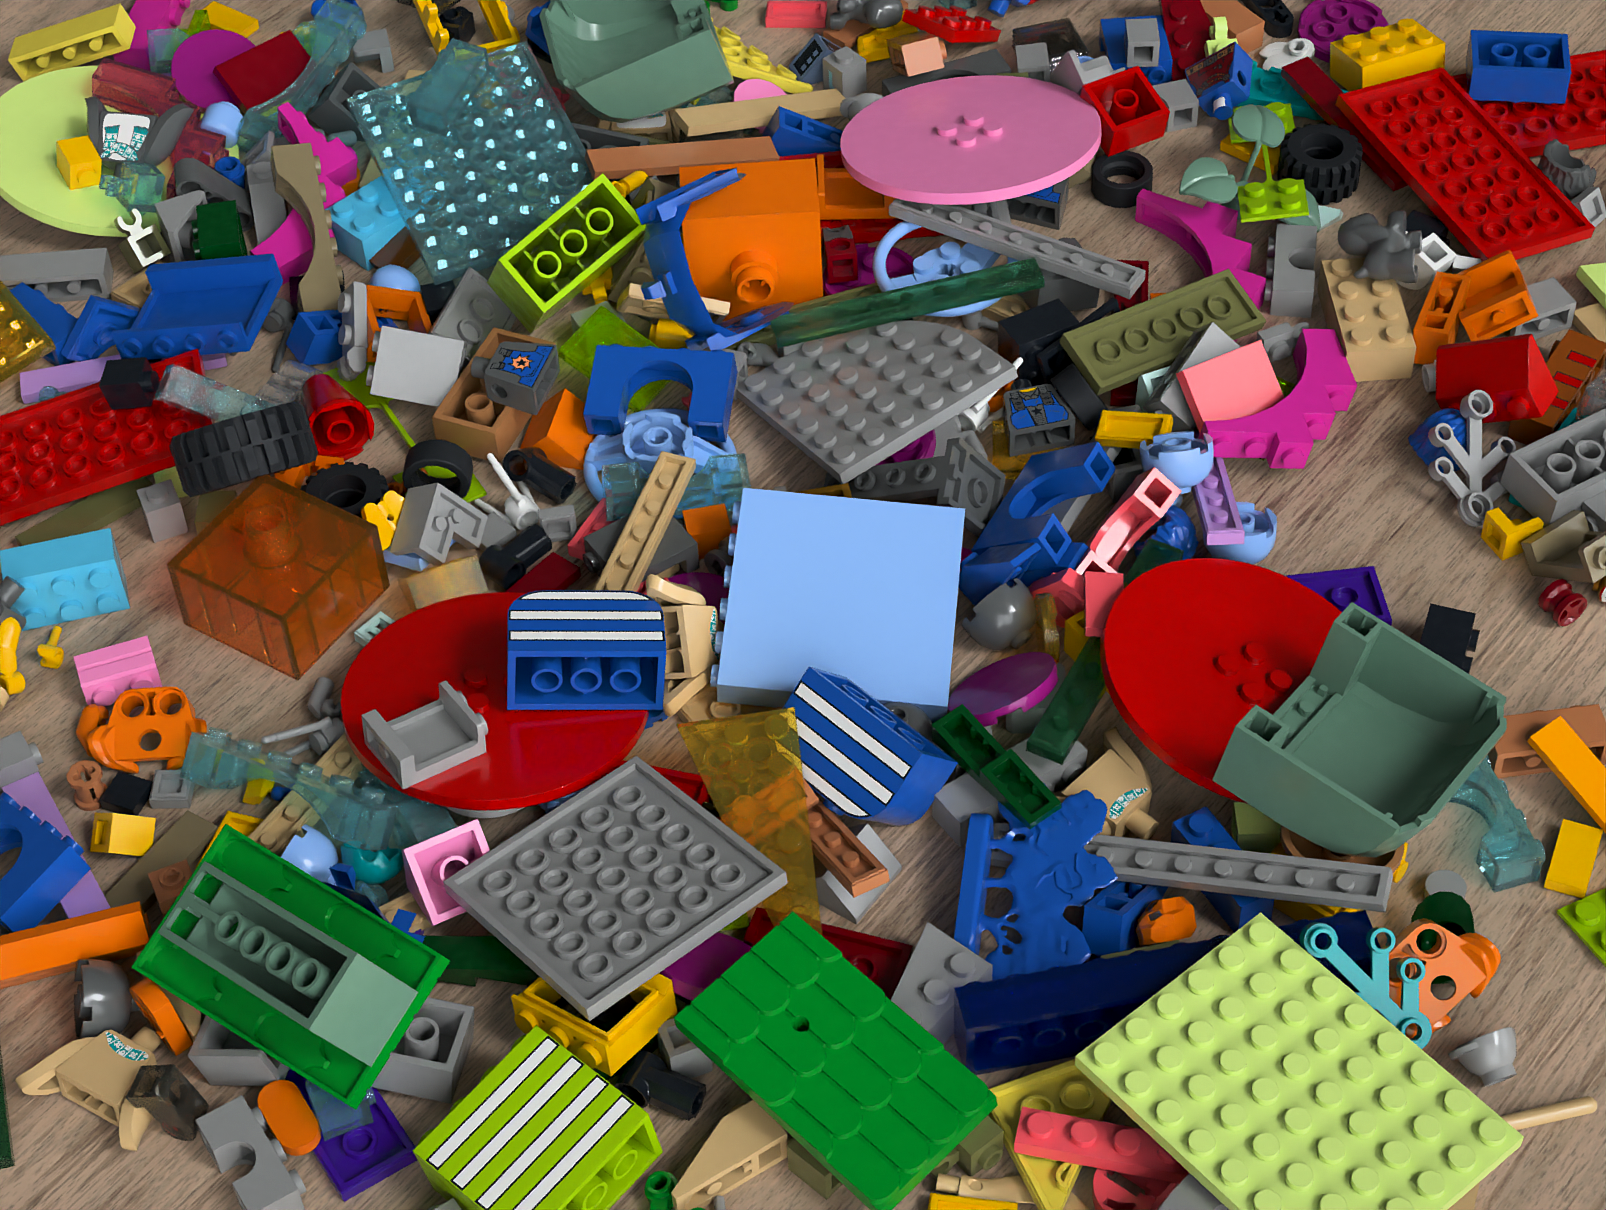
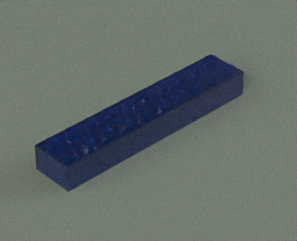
M1366 910L1351 913L1339 912L1330 917L1314 920L1301 919L1292 924L1277 926L1300 946V934L1306 925L1312 922H1321L1331 926L1338 937L1337 945L1371 978L1370 948L1366 943V936L1373 927ZM1318 934L1315 938L1316 947L1321 949L1326 946L1328 942L1326 934ZM1218 935L1208 940L1193 943L1180 942L1166 948L1150 951L1138 950L1129 955L1108 959L1096 958L1087 963L1066 967L1054 966L1045 971L1029 974L1017 973L1003 979L987 982L974 981L964 986L955 987L954 1038L961 1062L975 1075H981L1074 1057L1229 936ZM1375 937V945L1381 948L1377 937ZM1314 957L1352 991L1358 992L1325 957Z

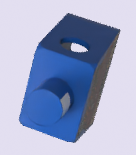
M1233 42L1185 69L1189 85L1199 100V106L1210 117L1226 120L1232 116L1233 107L1249 98L1253 61L1236 42Z

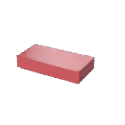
M767 1L766 28H826L827 1Z
M1085 571V636L1101 637L1103 625L1117 597L1124 590L1123 573Z

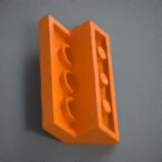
M140 901L1 935L0 989L75 971L78 959L115 961L135 956L136 953L144 949L153 935L148 915L143 914Z

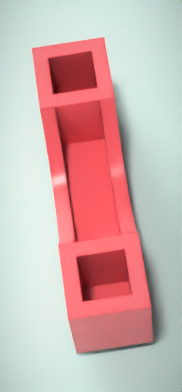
M1155 467L1138 475L1086 542L1089 548L1078 563L1075 571L1083 577L1085 576V571L1118 573V568L1130 549L1151 526L1163 517L1182 491Z

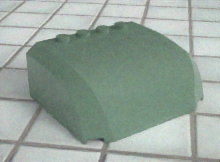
M550 0L548 8H543L539 15L558 83L585 110L601 120L624 123L675 109L734 83L705 0Z
M1351 602L1334 620L1310 675L1272 715L1258 705H1255L1235 726L1213 781L1280 825L1332 852L1352 857L1376 858L1396 850L1431 824L1501 739L1507 729V719L1504 718L1506 697Z

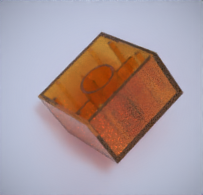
M267 474L257 477L167 563L185 625L297 681L390 587L377 525Z

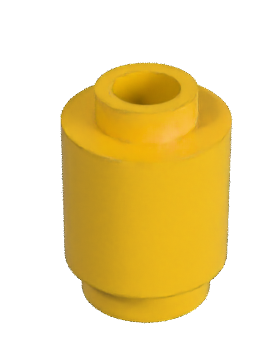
M659 318L657 324L651 325L649 344L662 349L687 348L685 340L693 336L673 320Z

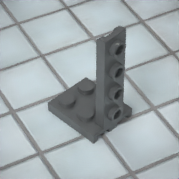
M958 437L947 440L945 456L876 465L847 483L849 484L852 498L897 502L938 496L937 506L965 509L964 527L979 538L1002 502L1006 475L963 439ZM826 473L824 487L841 484L831 474Z

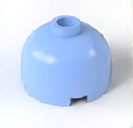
M1182 431L1153 436V444L1148 446L1144 440L1139 446L1143 471L1146 472L1155 467L1182 491L1180 494L1188 493L1192 490V486L1201 483L1210 473L1214 459L1213 437L1203 433L1204 440L1194 439V432Z
M1236 502L1245 532L1244 544L1206 545L1203 534L1204 545L1213 558L1240 561L1254 565L1264 560L1274 547L1277 516L1266 507L1265 513L1254 510V503Z
M304 824L301 829L305 836L301 838L295 834L281 858L317 880L337 886L329 869L337 864L339 860L336 847L320 831Z

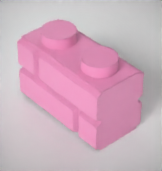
M148 636L73 656L87 705L109 706L126 690L163 687Z

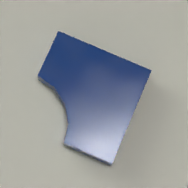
M90 295L61 354L67 359L78 362L97 359L108 348L116 345L111 335L112 331L131 329L142 308Z

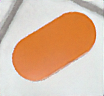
M276 1080L264 1086L258 1095V1107L270 1131L280 1142L284 1152L292 1156H301L314 1150L320 1142L321 1129L298 1087L288 1080Z

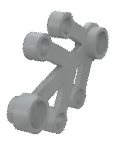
M1475 390L1464 396L1460 404V413L1467 420V452L1454 437L1453 429L1446 423L1434 426L1428 433L1430 442L1435 447H1444L1466 475L1467 486L1454 472L1453 463L1446 457H1439L1429 464V475L1436 481L1445 482L1458 499L1457 510L1460 518L1466 524L1473 527L1483 525L1486 512L1493 509V502L1499 496L1508 492L1500 483L1504 470L1492 476L1491 485L1483 492L1482 477L1498 463L1508 459L1510 453L1516 451L1514 441L1504 436L1491 444V451L1482 457V419L1489 416L1493 411L1491 397L1482 390ZM1438 431L1443 434L1444 439L1439 436ZM1501 445L1505 447L1506 453L1501 449ZM1438 464L1443 468L1444 473L1439 470Z

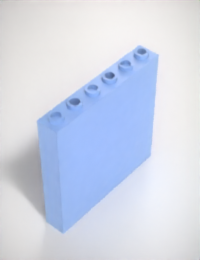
M743 488L741 502L734 501L732 523L738 524L737 534L730 533L728 555L734 556L733 566L726 565L724 574V588H729L728 598H721L719 620L725 621L724 631H717L715 653L721 654L720 664H713L711 670L710 687L717 688V702L774 708L783 707L810 666L847 677L882 705L889 702L913 704L922 709L933 723L945 716L948 709L965 509Z

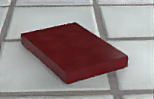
M291 30L215 66L213 70L215 76L249 121L323 84L326 79L325 75Z

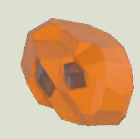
M1183 896L1153 900L1137 921L1136 934L1139 944L1148 945L1191 937L1197 928L1194 907Z

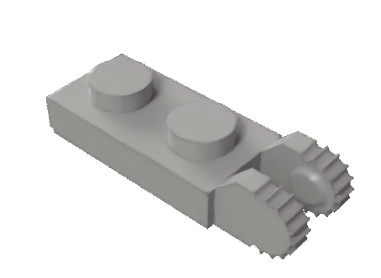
M355 281L340 294L338 299V311L342 313V325L338 333V341L342 345V358L337 361V368L339 369L337 372L340 379L342 378L343 381L347 382L355 380L360 373L364 372L367 365L365 363L367 361L368 348L367 285Z

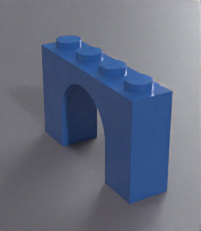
M611 344L609 346L597 345L583 413L588 434L616 436L623 433L628 405L635 392L653 381L672 380L685 385L692 391L687 421L688 426L692 428L693 436H697L705 441L726 442L738 373L734 352H725L723 350L698 351L688 348L662 349L653 346L626 347L619 344Z
M1096 441L1031 455L971 551L980 555L990 547L1037 542L1041 549L1027 570L1058 565L1072 539L1054 513L1042 514L1054 505L1067 499L1103 491L1116 467L1100 443Z
M2 792L0 794V855L8 850L22 847L17 861L0 880V925L13 933L36 927L83 878L91 867L80 857L85 851L77 842L68 835L61 839L63 835L46 820L40 825L42 821L26 806L21 808L11 796Z

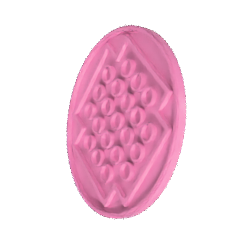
M965 76L911 86L871 103L857 113L846 125L840 139L843 165L848 173L855 180L873 191L916 203L967 205L1002 201L1024 196L1067 179L1082 169L1096 154L1101 144L1102 132L1100 116L1097 110L1083 100L1079 94L1063 86L1016 76Z

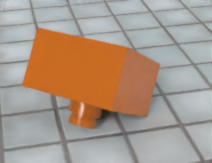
M815 158L679 167L680 188L714 171L737 168V173L746 174L741 180L692 202L682 222L684 251L692 280L700 296L730 302L729 314L723 321L768 305L781 302L794 303L793 305L823 297L820 208Z

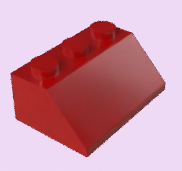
M1532 334L1439 345L1436 349V401L1440 409L1453 408L1460 412V404L1464 396L1475 390L1485 391L1493 401V411L1489 416L1482 419V424L1543 417L1559 392Z

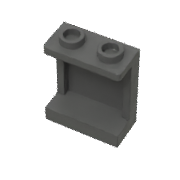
M630 514L584 537L586 553L583 554V560L587 569L592 574L597 573L600 577ZM672 517L642 582L650 574L657 575L676 564H679L687 574L700 568L698 543L674 517Z

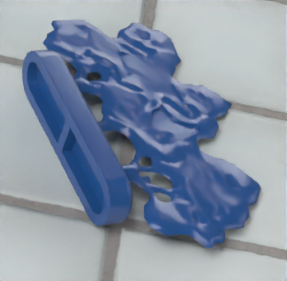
M1082 790L1080 793L1066 797L1062 802L1061 809L1032 829L1027 828L998 801L1000 813L1009 822V832L1000 839H994V822L990 814L971 813L954 940L979 956L982 932L988 929L998 944L996 950L989 953L985 958L987 962L993 965L992 981L1006 983L1014 997L1029 995L1037 985L1053 986L1063 979L1069 970L1078 968L1091 957V951L1083 932L1063 917L1064 909L1069 905L1083 906L1094 897V890L1107 887L1117 880L1118 877L1114 872V868L1105 857L1089 854L1084 849V846L1095 835L1102 832L1108 810L1106 804L1101 799H1096L1088 790ZM1017 834H1024L1026 836L1024 841H1012ZM999 848L1012 855L1013 861L1006 869L1005 874L1001 878H990L992 849ZM988 888H1007L1012 892V907L1000 918H993L984 914ZM1013 914L1019 915L1015 922L1006 921ZM1001 927L1014 928L1022 935V941L1019 944L1011 942L1004 937L1007 936V930H1001ZM1002 945L1010 947L1013 950L1012 953L1004 954L1002 952Z

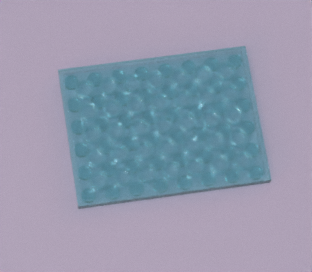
M527 41L347 98L348 108L434 285L461 277L469 266L477 272L496 265L498 259L593 182L585 160L586 149Z

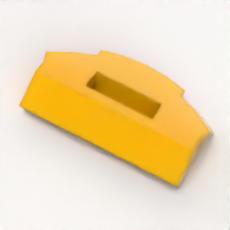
M274 756L255 760L242 802L251 805L260 804L268 792H271L278 774Z

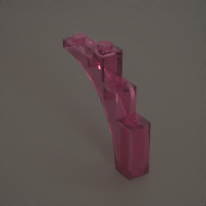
M107 58L102 60L92 75V97L97 96L104 105L123 113L156 115L157 117H160L171 107L181 103L194 109L177 145L169 155L173 172L167 184L166 200L177 197L174 177V165L177 161L184 158H194L214 170L215 163L219 159L229 157V150L225 149L226 136L200 128L202 122L200 120L201 107L179 101L175 78Z

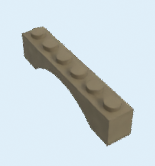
M311 143L271 146L270 167L275 192L288 201L300 215L308 229L313 247V258L310 266L298 284V311L300 313L338 310V299L341 294L340 285H343V272L341 265H335L334 257L338 255L337 242L335 237L330 238L329 230L332 229V218L330 210H324L323 202H326L325 184L318 181L317 175H321L320 158L318 155L313 156Z

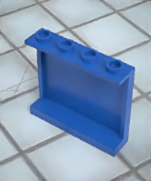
M274 254L150 264L145 273L152 290L131 329L112 331L111 335L121 359L146 357L147 360L171 358L194 349H198L200 355L250 351L283 283Z

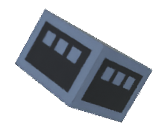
M815 33L789 64V70L796 74L797 81L811 85L823 82L822 58L841 49V47Z

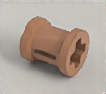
M82 760L76 762L70 767L66 775L68 784L75 789V803L84 811L100 809L99 799L108 788L107 785L101 782L103 773L100 765L95 761ZM81 772H84L86 782L82 780ZM90 789L95 792V799L92 798Z

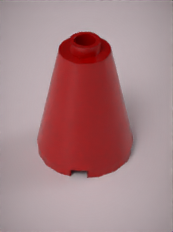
M317 374L305 382L303 386V407L305 408L318 455L344 458V461L359 455L364 450L362 446L368 439L371 441L374 436L375 423L369 409L329 375Z

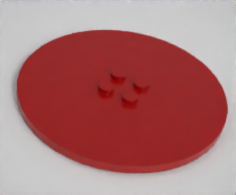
M1195 558L1163 564L1134 579L1120 593L1109 611L1100 638V660L1105 684L1121 717L1140 741L1160 760L1197 785L1221 796L1246 803L1213 781L1235 726L1255 705H1258L1272 715L1310 675L1334 620L1342 612L1328 600L1301 583L1280 573L1249 563L1228 559Z
M492 592L451 598L423 607L398 619L372 638L359 652L346 674L341 692L342 722L347 741L357 758L374 776L390 787L416 799L440 806L469 810H506L546 803L583 789L614 769L629 754L644 731L649 710H507L508 610L517 598L527 594L517 592ZM446 680L455 691L459 690L463 693L468 706L475 714L480 713L484 717L488 726V734L485 735L487 752L402 789L366 746L361 715L376 709L386 722L437 701L439 699L438 683Z

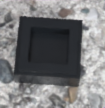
M118 771L99 799L102 809L119 814L138 816L149 800L153 782Z

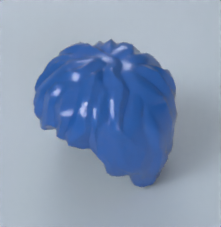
M1453 408L1441 409L1428 416L1418 426L1417 430L1408 437V441L1418 457L1427 466L1439 457H1446L1453 463L1454 471H1459L1461 469L1444 447H1435L1430 442L1428 433L1434 426L1446 423L1453 429L1454 437L1467 452V420L1461 415L1459 410ZM1438 431L1439 436L1444 439L1443 434ZM1438 464L1439 470L1444 473L1443 468Z
M1171 505L1164 515L1167 517V522L1162 526H1158L1154 535H1151L1145 542L1137 541L1133 546L1136 558L1145 569L1151 570L1173 561L1191 559L1195 554L1199 543L1197 541L1196 528L1186 512L1175 505Z

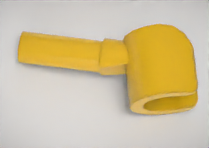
M54 626L47 643L40 644L37 648L38 654L43 657L40 661V665L43 667L58 669L63 662L64 651L61 647H57L62 628L59 626Z

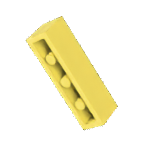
M121 3L15 37L8 61L24 82L44 73L72 68L128 50L131 47L136 26Z

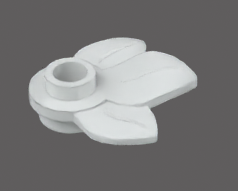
M1296 38L1288 43H1271L1259 52V55L1266 59L1262 69L1269 71L1271 67L1282 70L1283 66L1307 56L1312 60L1315 54V47L1306 38Z

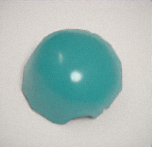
M364 840L350 841L340 845L342 863L353 866L356 873L355 882L361 885L374 886L383 884L394 878L404 865L402 850L400 848H389L387 843H382L381 848L376 852L369 850Z

